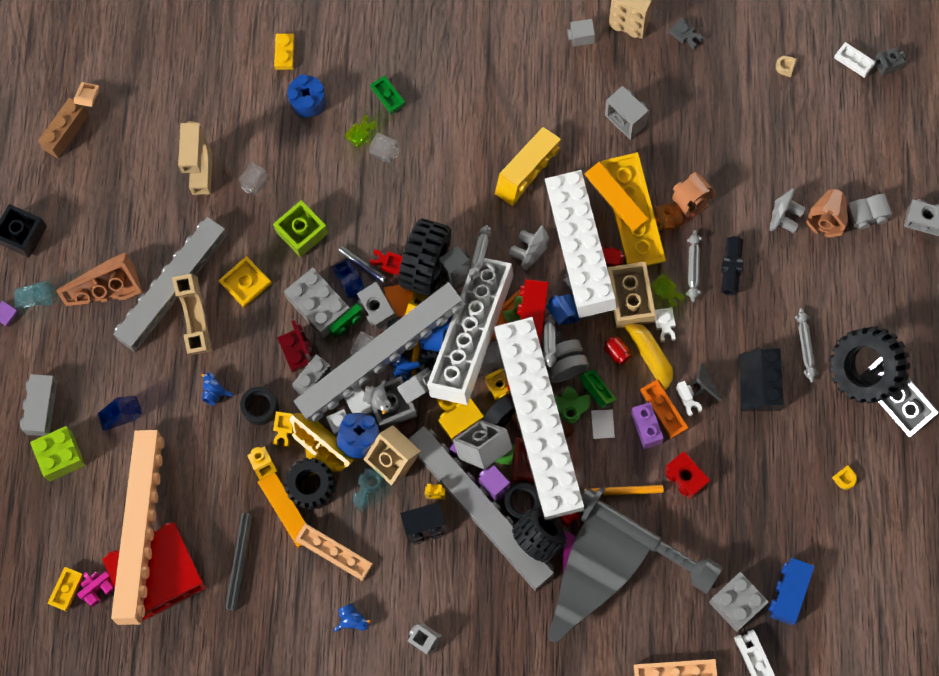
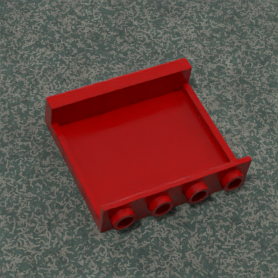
M174 522L166 523L159 530L155 531L154 538L150 543L152 556L148 561L150 574L149 578L146 579L147 597L144 598L145 616L142 618V621L206 589L204 581L200 578L180 535L179 528ZM120 550L111 551L106 557L102 558L114 588Z

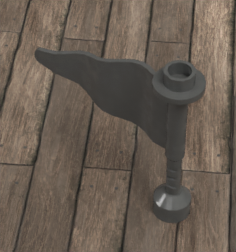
M600 487L597 493L587 488L582 495L584 511L581 512L584 514L581 521L584 524L576 537L566 563L554 617L547 637L550 641L558 643L571 629L623 587L650 550L657 551L691 572L692 586L705 594L709 592L723 566L710 558L699 560L698 562L692 560L663 542L658 535L601 501L600 499L606 490L605 488Z

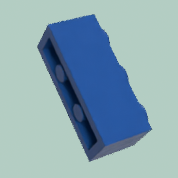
M794 558L784 562L781 573L784 574L782 581L778 580L775 592L778 593L776 600L772 599L768 611H771V618L792 626L796 623L812 576L813 565Z

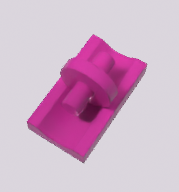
M96 571L91 576L85 572L83 575L86 580L81 583L84 589L77 595L81 600L94 607L101 601L96 594L99 590L102 589L105 594L109 595L115 588L106 571L101 575Z

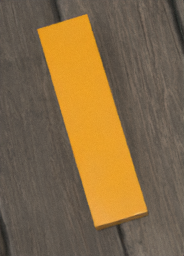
M600 162L584 174L632 232L648 220Z
M273 473L258 481V484L297 548H300L303 545L296 542L295 539L306 522L293 501L289 499L277 475Z

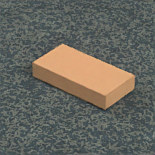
M82 82L74 97V104L92 107L98 95L99 86Z

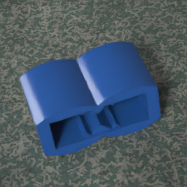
M555 295L549 299V304L546 307L559 326L574 324L581 319L578 316L573 295Z

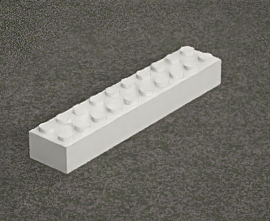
M533 317L495 326L496 339L544 519L549 520L584 511L582 497Z

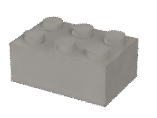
M311 268L284 291L287 300L322 338L329 334L328 327L350 309L314 268Z

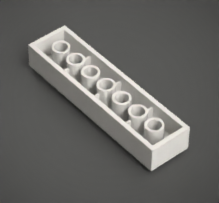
M578 170L545 178L579 318L616 310L615 296L582 171Z
M484 258L482 268L480 269V276L472 281L468 274L460 295L466 305L463 306L461 312L456 315L453 314L427 384L430 397L468 405L490 344L494 327L497 324L514 277L512 263Z

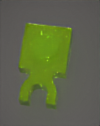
M366 114L362 118L360 125L355 122L344 134V139L358 149L370 137L368 131L373 130L377 126L374 120L371 124H366L369 120Z
M665 273L650 284L651 289L662 301L665 298L669 300V304L673 309L677 305L673 301L674 298H679L680 301L684 300V296L680 292L675 291L677 285Z

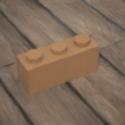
M68 98L38 140L44 151L57 158L61 156L89 116L85 106L74 104V100Z

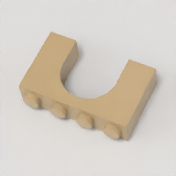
M194 121L180 123L178 166L182 173H190L189 189L192 195L211 194L213 153L201 125Z
M193 274L172 277L175 295L181 301L186 320L187 334H184L187 354L196 355L211 352L212 348L198 277Z

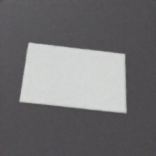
M613 409L591 411L593 439L615 438Z

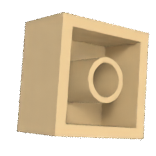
M392 425L378 435L363 460L392 486L406 476L421 450Z

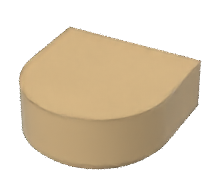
M781 56L776 62L777 72L791 77L797 59L790 56Z

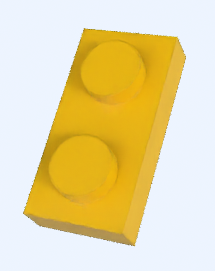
M276 34L275 70H293L294 34Z
M64 567L47 604L67 612L84 575Z

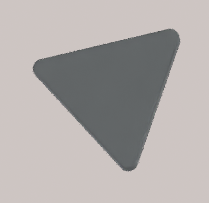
M700 363L697 378L691 382L692 386L700 384V390L696 394H703L707 390L718 401L722 400L703 363Z

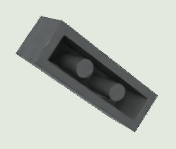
M455 246L439 258L441 279L445 283L449 282L455 290L465 284L470 270V256L464 249L461 250L458 246Z

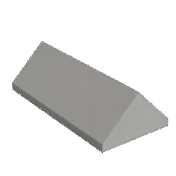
M882 357L860 375L864 380L870 383L880 381L884 373ZM908 377L907 380L903 381L904 386L901 390L897 391V394L879 401V403L905 433L911 437L928 424L939 411Z

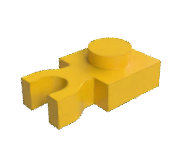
M276 411L273 431H278V434L274 438L273 445H279V440L283 438L285 440L284 446L289 447L288 433L293 434V425L290 423L292 414Z
M427 484V487H425V497L427 499L445 500L446 489L442 488L441 484Z

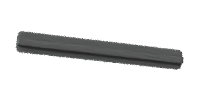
M242 513L225 606L230 611H236L252 523V515L249 513Z

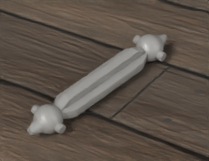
M488 225L480 229V236L477 239L471 262L472 268L469 270V278L472 281L480 276V269L482 268L489 242L488 237L491 234V228Z
M696 230L687 239L691 246L689 248L688 285L690 289L686 292V296H689L692 302H695L696 298L701 294V290L697 289L700 279V247L698 244L703 238L697 234Z
M800 308L795 319L799 322L798 329L803 361L807 368L804 370V374L812 383L818 372L813 368L815 362L809 325L807 324L809 317Z
M548 314L544 318V361L548 367H551L556 362L555 319L551 314Z

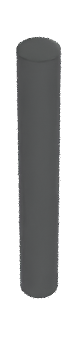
M344 246L339 248V253L382 283L387 280L385 275Z

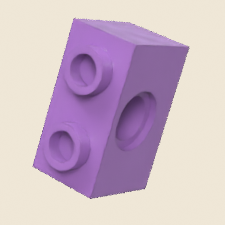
M651 402L633 407L631 416L643 450L662 444L664 438Z
M494 465L491 468L487 467L480 473V487L482 486L491 500L497 503L506 495L510 488V482Z

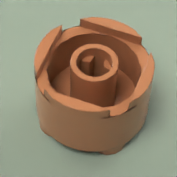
M694 172L685 182H679L674 186L673 190L675 192L672 200L687 217H689V214L693 217L709 206L707 202L710 198L714 200L716 191L702 175Z

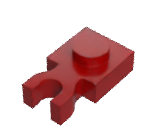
M374 249L373 253L379 256V259H370V264L374 266L382 265V271L399 276L402 256L387 251L386 255H383L379 250Z

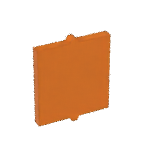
M399 283L395 286L384 287L385 295L398 318L405 316L408 303L415 292L402 288Z

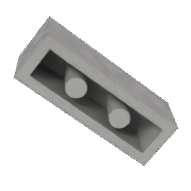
M30 374V378L26 382L27 397L23 401L24 417L20 420V428L26 435L45 436L50 433L58 383L54 376Z

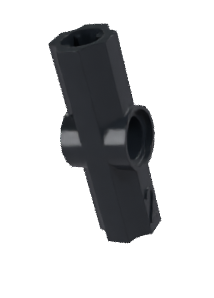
M736 236L727 237L721 273H723L721 293L731 296L738 293L739 276L741 275L743 259L741 258L743 239Z

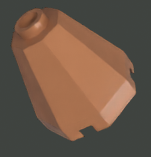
M838 189L828 190L811 208L806 223L813 232L819 234V231L825 232L824 236L829 238L842 236L848 222L847 202L844 193Z

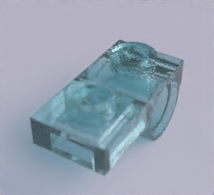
M43 281L15 289V308L22 309L33 305L48 306L53 304L52 284Z
M366 468L364 474L361 473L359 476V492H355L353 497L356 510L363 512L369 492L376 493L382 488L380 475ZM371 478L378 480L375 486L368 485V481Z

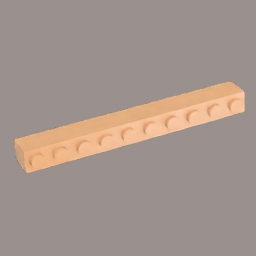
M139 430L134 432L111 619L117 625H139L145 616L143 603L144 598L147 597L146 579L149 578L150 574L148 561L152 556L150 543L154 538L152 526L156 520V511L154 509L155 503L158 502L157 485L160 484L161 449L164 448L165 444L164 438L158 430Z

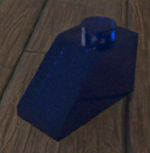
M348 259L331 266L333 273L348 298L357 297V293L365 289L357 270Z
M137 396L117 397L97 414L102 430L106 431L132 422L142 412Z

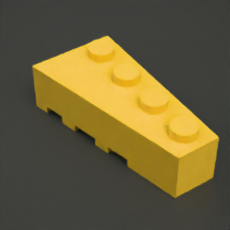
M542 127L499 173L495 195L513 206L540 171L547 166L552 156L555 157L558 154L561 139Z

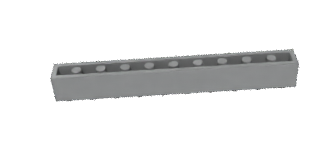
M449 282L296 398L294 403L308 421L316 422L324 416L323 413L337 407L340 400L351 396L357 387L367 384L370 381V377L374 374L384 371L387 364L397 361L404 351L414 348L417 341L428 337L437 326L444 325L448 321L447 318L461 312L463 306L466 305L452 285Z
M423 426L409 438L421 450L418 455L420 461L536 592L554 576L552 572L554 570L553 566L549 562L535 560L521 549L512 533L513 525H515L508 516L504 517L500 513L502 509L495 501L491 502L487 498L488 493L482 486L477 487L474 483L476 480L471 473H465L462 470V463L456 457L453 459L448 454L450 452L448 447L444 443L440 445L436 440L438 437L432 429L427 430Z

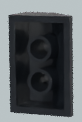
M780 348L758 349L739 354L741 410L781 411L784 406Z

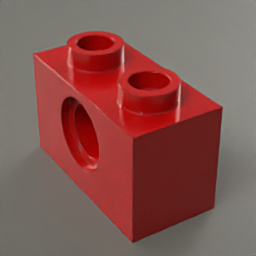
M684 451L665 467L666 477L679 486L678 490L684 497L688 496L692 499L710 482L709 478ZM686 472L691 476V479L683 480L680 474Z

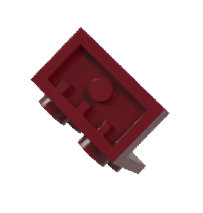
M295 320L291 321L294 328L293 331L277 337L292 373L305 368L310 363L311 358L314 357L301 324L297 325Z

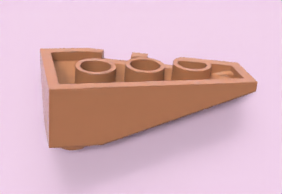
M125 252L105 261L58 288L57 293L66 306L89 304V302L126 300L142 293V288L136 268Z

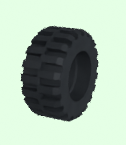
M424 218L419 219L415 223L406 243L400 264L398 282L402 288L423 295L433 293L441 276L439 258L449 252L452 233L449 226Z
M865 327L847 333L846 336H842L838 340L839 344L835 345L832 349L835 354L830 355V362H833V366L829 368L830 373L833 372L835 376L832 378L834 384H839L838 390L841 393L846 392L847 398L850 400L855 398L856 402L875 403L894 396L898 390L903 388V381L909 377V374L906 373V370L910 369V363L906 360L909 357L908 351L904 352V343L902 341L898 342L896 340L898 336L894 333L889 334V330L884 328ZM863 347L875 349L883 359L884 373L880 381L876 383L864 380L856 369V356Z

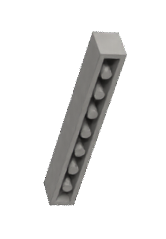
M206 217L204 221L198 224L195 233L186 239L183 248L174 254L171 263L165 265L159 278L153 280L147 293L141 295L135 308L130 309L127 313V318L115 328L113 335L132 351H137L178 299L175 295L172 277L186 274L196 276L228 236L226 230L210 218Z

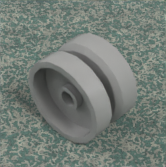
M568 340L556 344V362L551 367H548L549 369L547 370L550 382L558 383L569 380L589 368L590 365L587 357L581 355L583 348L579 340Z

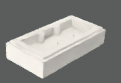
M846 42L834 56L836 60L864 78L876 63V61Z

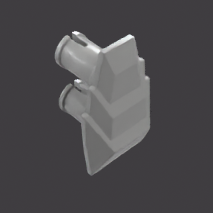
M792 188L775 200L770 231L777 229L778 226L792 234L796 231L799 223L785 216L786 211H789L797 217H801L805 211L804 206L792 200L795 188Z
M542 225L535 234L525 230L520 232L518 240L528 244L527 250L515 245L510 249V257L522 260L521 266L524 271H527L548 248L549 236Z

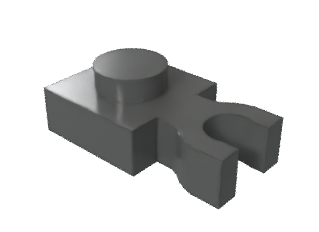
M682 18L669 30L670 35L682 44L687 41L693 50L697 46L693 40H698L700 43L703 41V37L700 34L693 33L695 28Z

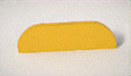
M638 323L625 325L626 332L665 391L673 380L671 364L651 332L645 326Z
M302 413L291 415L290 423L293 425L292 436L329 468L344 469L353 463L355 458L348 457L341 448L339 449L336 442L337 437L318 421H308Z

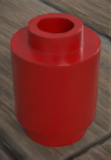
M612 336L604 343L606 345L604 350L615 363L622 365L631 358L630 350L619 337L614 338Z

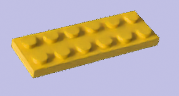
M638 152L601 161L603 167L648 218L645 223L632 232L613 209L626 263L646 262V266L665 262L666 259Z

